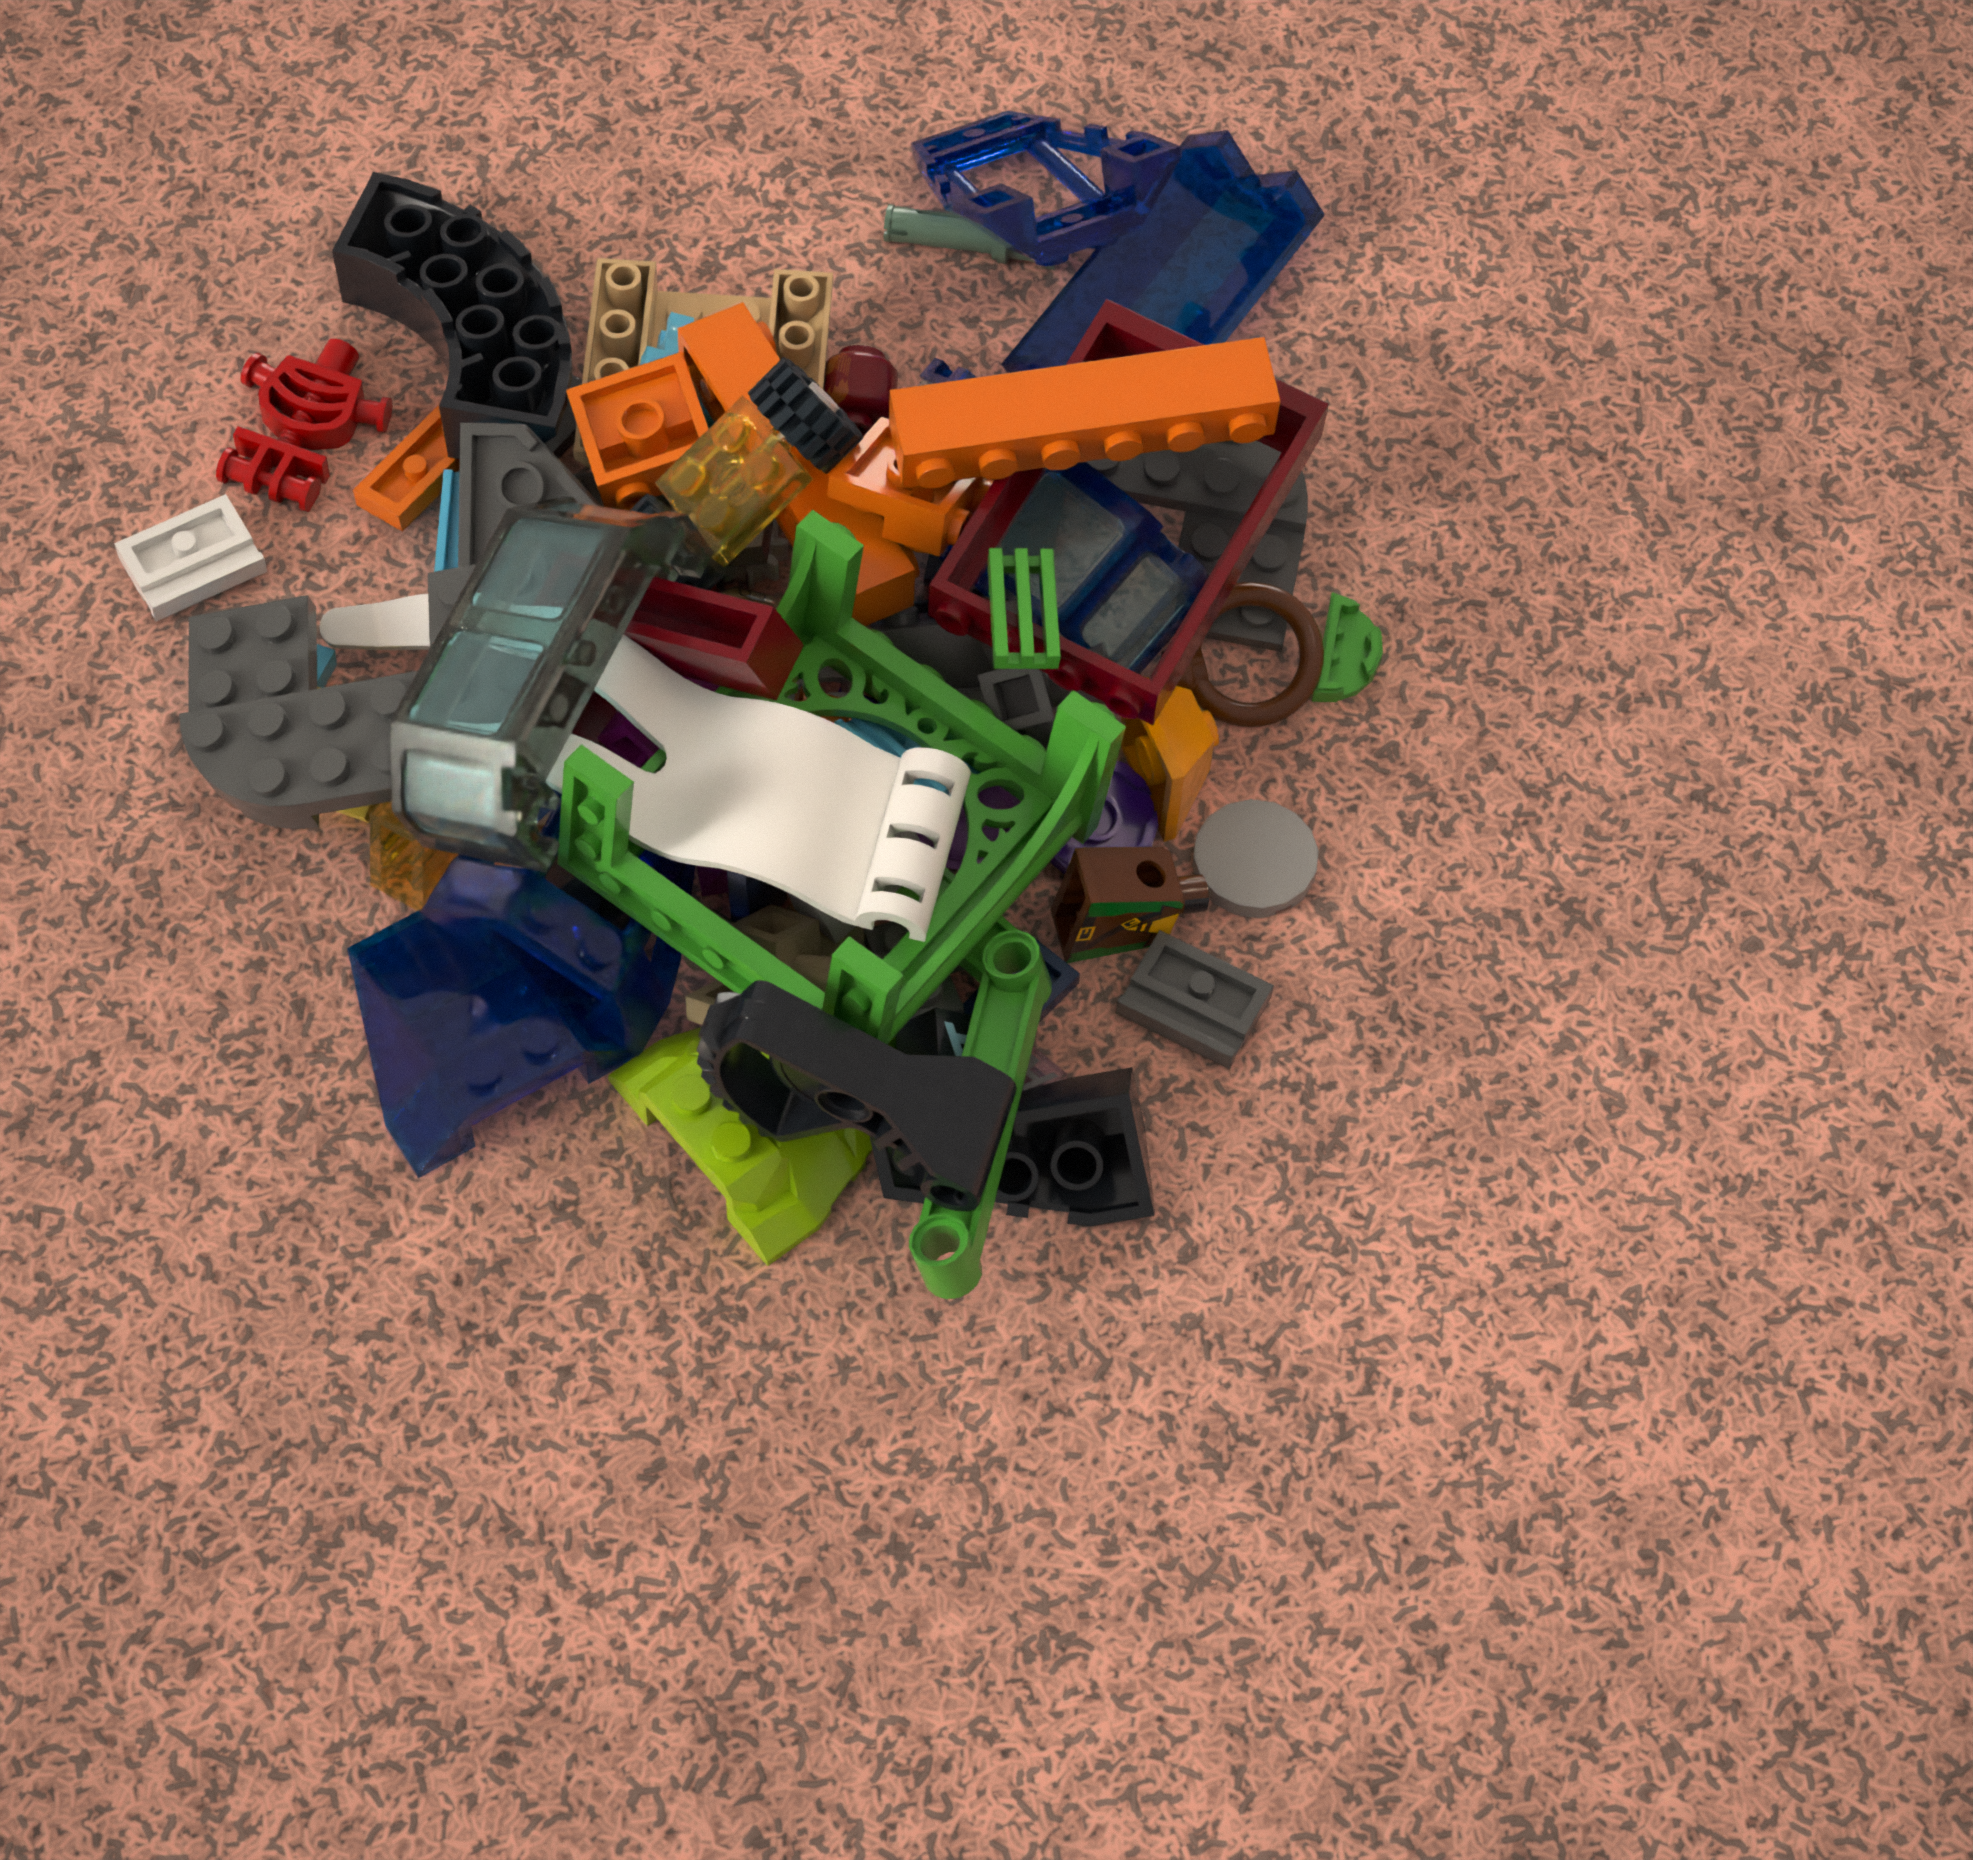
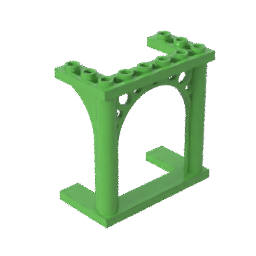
M812 509L796 526L788 588L776 608L804 645L777 701L720 686L715 693L731 697L775 702L812 713L819 717L840 716L871 721L905 735L923 748H933L950 753L981 772L979 774L971 772L963 801L967 824L965 855L953 881L936 900L925 942L909 939L910 932L908 931L882 960L848 936L832 954L826 991L823 992L638 858L646 849L629 840L634 781L582 744L564 761L557 864L735 993L741 994L754 981H768L888 1045L1072 837L1084 844L1098 828L1126 726L1119 722L1107 707L1097 702H1090L1072 690L1057 708L1047 751L1034 738L1017 733L997 719L992 710L984 703L974 699L970 700L947 684L934 668L925 664H918L895 648L892 641L885 634L875 629H868L852 618L864 545L857 541L852 532L845 526L836 522L831 523ZM829 666L851 682V690L846 696L833 698L822 690L818 681V675L824 667ZM799 679H802L803 691L807 697L805 701H794L787 698L798 692L799 685L796 682ZM864 691L882 704L870 702L863 696ZM659 749L641 769L651 773L660 771L665 766L667 760L666 753ZM1000 786L1019 799L1021 803L1013 808L993 809L981 803L977 795L988 787ZM985 825L999 829L998 837L995 841H990L984 835L982 829ZM1005 828H1011L1008 832H1005L1003 830ZM978 857L984 858L980 863H977Z

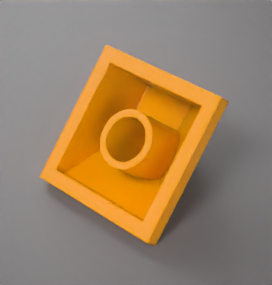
M1179 686L1175 687L1154 725L1139 718L1127 719L1121 717V723L1126 726L1121 748L1129 766L1146 781L1152 793L1150 797L1154 803V811L1157 810L1158 830L1164 842L1176 838L1210 771L1213 748L1219 745L1218 729L1212 714L1208 710L1201 712L1192 690Z

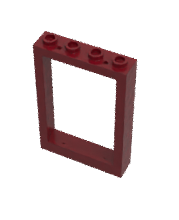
M1106 299L1066 365L1202 346L1204 344ZM1275 378L1281 401L1275 433L1263 436L1257 441L1281 452L1149 679L1060 635L1061 657L1059 668L1038 670L1047 673L1054 683L1066 690H1081L1104 701L1111 711L1123 718H1139L1154 725L1321 439L1329 403ZM1047 468L1017 471L1008 477L995 479L929 585L928 616L934 618L944 630L958 636H965L967 634L992 648L990 601L972 593V590L988 565L989 548H999ZM1006 610L1008 653H1020L1018 616ZM1033 623L1034 653H1044L1042 627Z

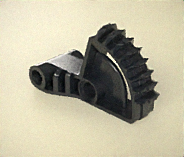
M754 981L741 994L731 991L718 993L714 1005L709 1006L698 1035L701 1039L697 1047V1052L699 1053L697 1064L702 1069L701 1077L711 1085L710 1092L715 1097L723 1099L722 1105L728 1111L739 1113V1120L743 1124L754 1125L758 1128V1134L761 1137H772L780 1142L845 1128L857 1129L871 1136L872 1142L879 1151L887 1146L894 1148V1162L902 1171L921 1162L926 1171L920 1188L922 1194L931 1202L954 1211H971L978 1207L1017 1091L1016 1083L1011 1077L973 1056L906 1055L768 981ZM761 1052L767 1054L769 1056V1059L765 1057Z

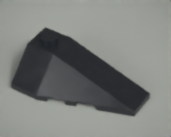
M1132 1067L1067 1078L1022 1091L995 1198L996 1203L1008 1204L1006 1215L1028 1218L1030 1207L1069 1212L1067 1224L1089 1227L1155 1216L1145 1125ZM870 1136L883 1197L924 1204L925 1196L922 1194L920 1186L926 1171L925 1167L921 1162H918L907 1170L902 1171L894 1162L895 1149L887 1146L879 1151Z

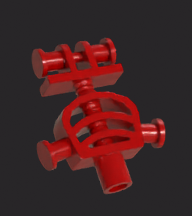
M335 338L328 340L315 364L288 355L277 368H274L267 364V357L259 352L254 353L246 361L240 380L243 385L249 388L253 387L254 384L260 387L258 398L263 423L278 439L238 426L233 433L236 449L228 447L224 450L217 465L216 479L224 484L228 483L229 479L243 483L245 492L254 495L258 493L262 485L269 487V500L281 503L286 498L299 503L300 510L310 512L320 494L321 483L326 484L330 477L326 456L306 449L340 448L350 442L355 434L358 422L376 425L378 432L386 433L392 416V399L382 397L381 401L378 402L364 398L362 380L350 376L359 360V354L352 345L343 340ZM275 405H277L285 415L278 412L275 409ZM239 455L251 458L252 460L241 458ZM273 466L277 467L274 474L269 473ZM297 475H300V476H303V477L308 478V479L305 480V479H302V478H299V477H296V476H297Z

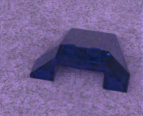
M460 889L347 948L385 1127L418 1178L474 1148L475 1141L472 1129L474 1124L576 1068L579 1069L587 1083L590 1084L621 1067L644 1051L609 999Z

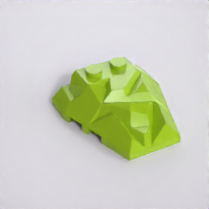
M701 1027L660 1039L609 1074L608 1081L647 1126L657 1119L726 1198L727 1220L762 1261L769 1266L822 1227L830 1216L831 1206L850 1180H856L866 1166L865 1159L872 1151L870 1136L857 1129L845 1128L786 1142L777 1141L772 1137H761L756 1126L743 1124L739 1120V1113L728 1111L722 1105L723 1099L715 1097L710 1092L711 1085L701 1077L702 1069L697 1064L699 1056L697 1047L701 1039L698 1035ZM896 1036L888 1044L895 1049ZM761 1052L765 1057L769 1059V1056L767 1054Z

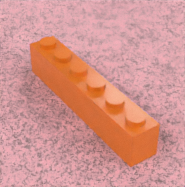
M744 302L679 327L678 350L683 352L698 397L744 468L780 432L769 423V419L761 414L748 395V392L780 361V358L776 354V344L766 323L763 321L756 323ZM787 442L750 480L791 545L794 547L796 526L813 509L831 523L836 522L845 526L852 532L856 540L864 545L852 618L867 626L914 606L915 579L920 576V570L913 551L903 544L882 538L884 516L876 513L861 512L849 504L827 497L829 475L844 458L826 474L821 469L816 468L810 460L805 459L795 446L792 447Z
M1265 337L893 389L890 390L889 426L902 488L914 486L939 488L955 480L976 477L1002 479L1017 471L1038 468L1064 470L1079 462L1107 458L1112 461H1126L1142 453L1169 449L1174 452H1188L1204 444L1231 440L1236 443L1254 442L1263 436L1275 433L1281 401Z

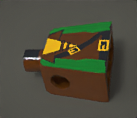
M1164 847L1075 848L1050 909L1064 960L1066 963H1072L1149 948L1159 930L1170 935L1179 915L1205 912L1209 905V891L1206 879L1202 874L1177 876L1171 852Z

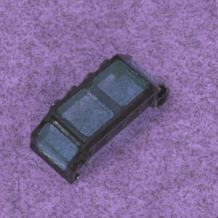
M569 496L556 497L506 510L390 721L392 812L422 847L547 872L560 847L555 838L541 836L537 826L540 808L555 810L560 801L558 796L545 782L653 577L675 582L678 574L672 566H674L680 575L701 578L714 553L687 514L670 511L648 514L577 503L574 497Z

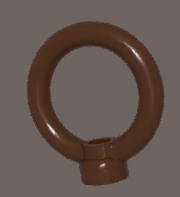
M1239 582L1235 584L1216 619L1225 612L1242 606L1263 607L1280 615L1294 631L1299 645V664L1293 680L1280 694L1271 699L1255 703L1233 700L1220 693L1209 681L1207 667L1201 651V643L1176 686L1192 690L1199 707L1204 711L1208 710L1214 718L1242 727H1260L1279 722L1291 716L1309 700L1322 674L1324 645L1314 617L1295 596L1270 584Z

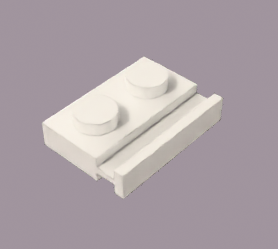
M226 494L115 543L118 558L143 601H146L155 621H159L267 572L265 558L261 552H258L250 533Z

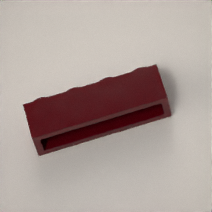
M562 554L535 606V609L563 610L601 622L642 646L681 676L776 701L804 646L773 606L567 554Z

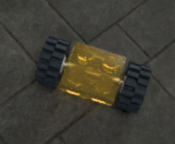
M783 357L748 392L749 398L753 403L742 395L655 482L678 515L676 513L673 514L669 507L662 501L659 502L655 496L646 494L611 529L613 538L620 544L619 547L632 558L631 561L638 569H642L650 576L711 590L726 575L724 567L813 480V477L790 450L791 447L795 446L805 459L810 460L816 468L821 469L827 474L863 439L862 433L858 430L855 423L847 417L848 415L843 409L837 406L827 392L820 388L812 378H809L790 359Z

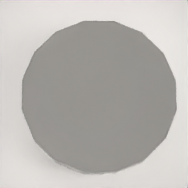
M1249 799L1227 804L1207 817L1196 834L1192 867L1195 875L1202 874L1205 877L1208 885L1209 899L1215 905L1235 915L1264 918L1276 915L1277 911L1284 910L1290 905L1292 908L1303 901L1315 881L1319 850L1312 830L1295 812L1275 802Z

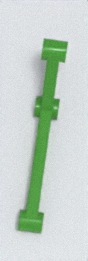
M946 867L937 899L955 877V874ZM902 886L895 892L919 902V896L911 889ZM1003 916L1000 917L959 964L980 982L962 1056L976 1057L1002 1071L1016 1083L1017 1091L978 1207L971 1211H954L936 1205L925 1197L919 1223L914 1226L909 1236L910 1251L927 1289L935 1296L944 1299H956L969 1294L978 1285L982 1276L980 1259L1042 1008L1052 992V981L1036 939L1029 933L1015 928ZM955 1252L945 1260L936 1261L943 1254Z

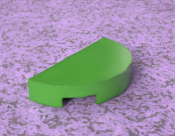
M1333 592L1331 594L1323 637L1324 664L1319 683L1313 692L1312 702H1337L1357 695L1373 681L1383 655L1382 632L1379 627L1374 626L1371 619L1359 610L1360 604L1355 600Z

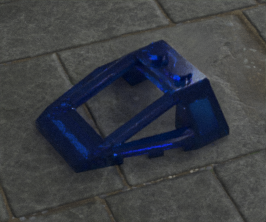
M1008 110L911 142L913 158L920 174L946 211L965 219L1006 248L1034 260L1035 264L1040 266L1062 264L1069 259V254L1086 248L1100 249L1110 247L1118 242V237L1140 229L1182 158L1181 146L1150 133L1131 130L1125 134L1126 140L1108 137L1107 126L1088 124L1084 127V133L1062 130L1061 119ZM1057 148L1101 157L1105 192ZM1026 150L1081 202L1035 218L1033 197L1002 183L979 190L961 172Z
M547 787L455 857L446 868L420 910V913L474 949L492 929L596 997L584 1022L638 1057L643 1052L670 1004L682 954L657 936L651 961H649L644 948L652 934L650 930L631 917L623 932L545 879L558 855L562 800L561 793ZM552 810L521 868L494 865ZM645 850L638 857L691 896L696 865L673 861L648 850Z

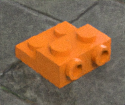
M683 352L566 390L597 488L607 512L618 509L621 513L627 514L646 494L656 497L674 490L683 495L698 494L711 485L712 478L723 475Z
M880 417L863 439L829 475L827 497L849 504L858 511L884 516L882 538L903 544L915 552L929 553L940 557L949 545L954 546L993 483V480L976 477L955 480L939 488H924L921 486L902 488L889 419Z

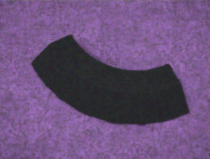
M373 172L332 250L342 302L376 311L402 323L431 345L443 360L449 374L446 389L439 404L448 457L460 459V423L524 424L543 443L554 438L557 435L567 408L568 395L566 390L570 389L572 380V348L562 304L549 277L543 276L542 272L532 262L531 252L519 239L507 229L501 233L498 229L482 219L481 211L469 204L465 209H462L443 200L441 190L408 179Z

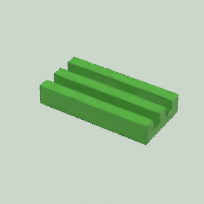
M989 548L987 562L994 669H1058L1061 655L1053 549L1041 548L1039 556H1028V548H1015L1014 556L1003 555L1002 548ZM1004 573H1015L1020 653H1008ZM1029 574H1039L1044 653H1034Z

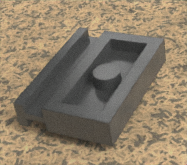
M1159 930L1131 977L1129 986L1124 994H1121L1119 997L1116 1014L1230 1069L1241 1046H1244L1269 1003L1274 985Z

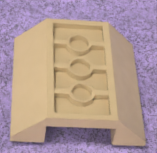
M597 258L582 384L639 366L646 347L657 348L658 336L661 330L666 331L667 320L671 312L693 317L694 321H697L744 302L756 323L763 321L770 329L776 344V354L780 360L783 357L790 359L824 390L833 273L774 269L771 298L658 291L657 268L654 261ZM576 425L573 449L574 459L591 469L578 426ZM708 428L719 462H737V457L719 430Z

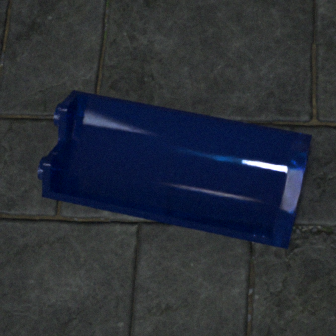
M1228 130L1188 135L1001 365L1007 373L1066 365L1106 299L1204 345L1226 342L1325 214L1297 170L1256 175Z

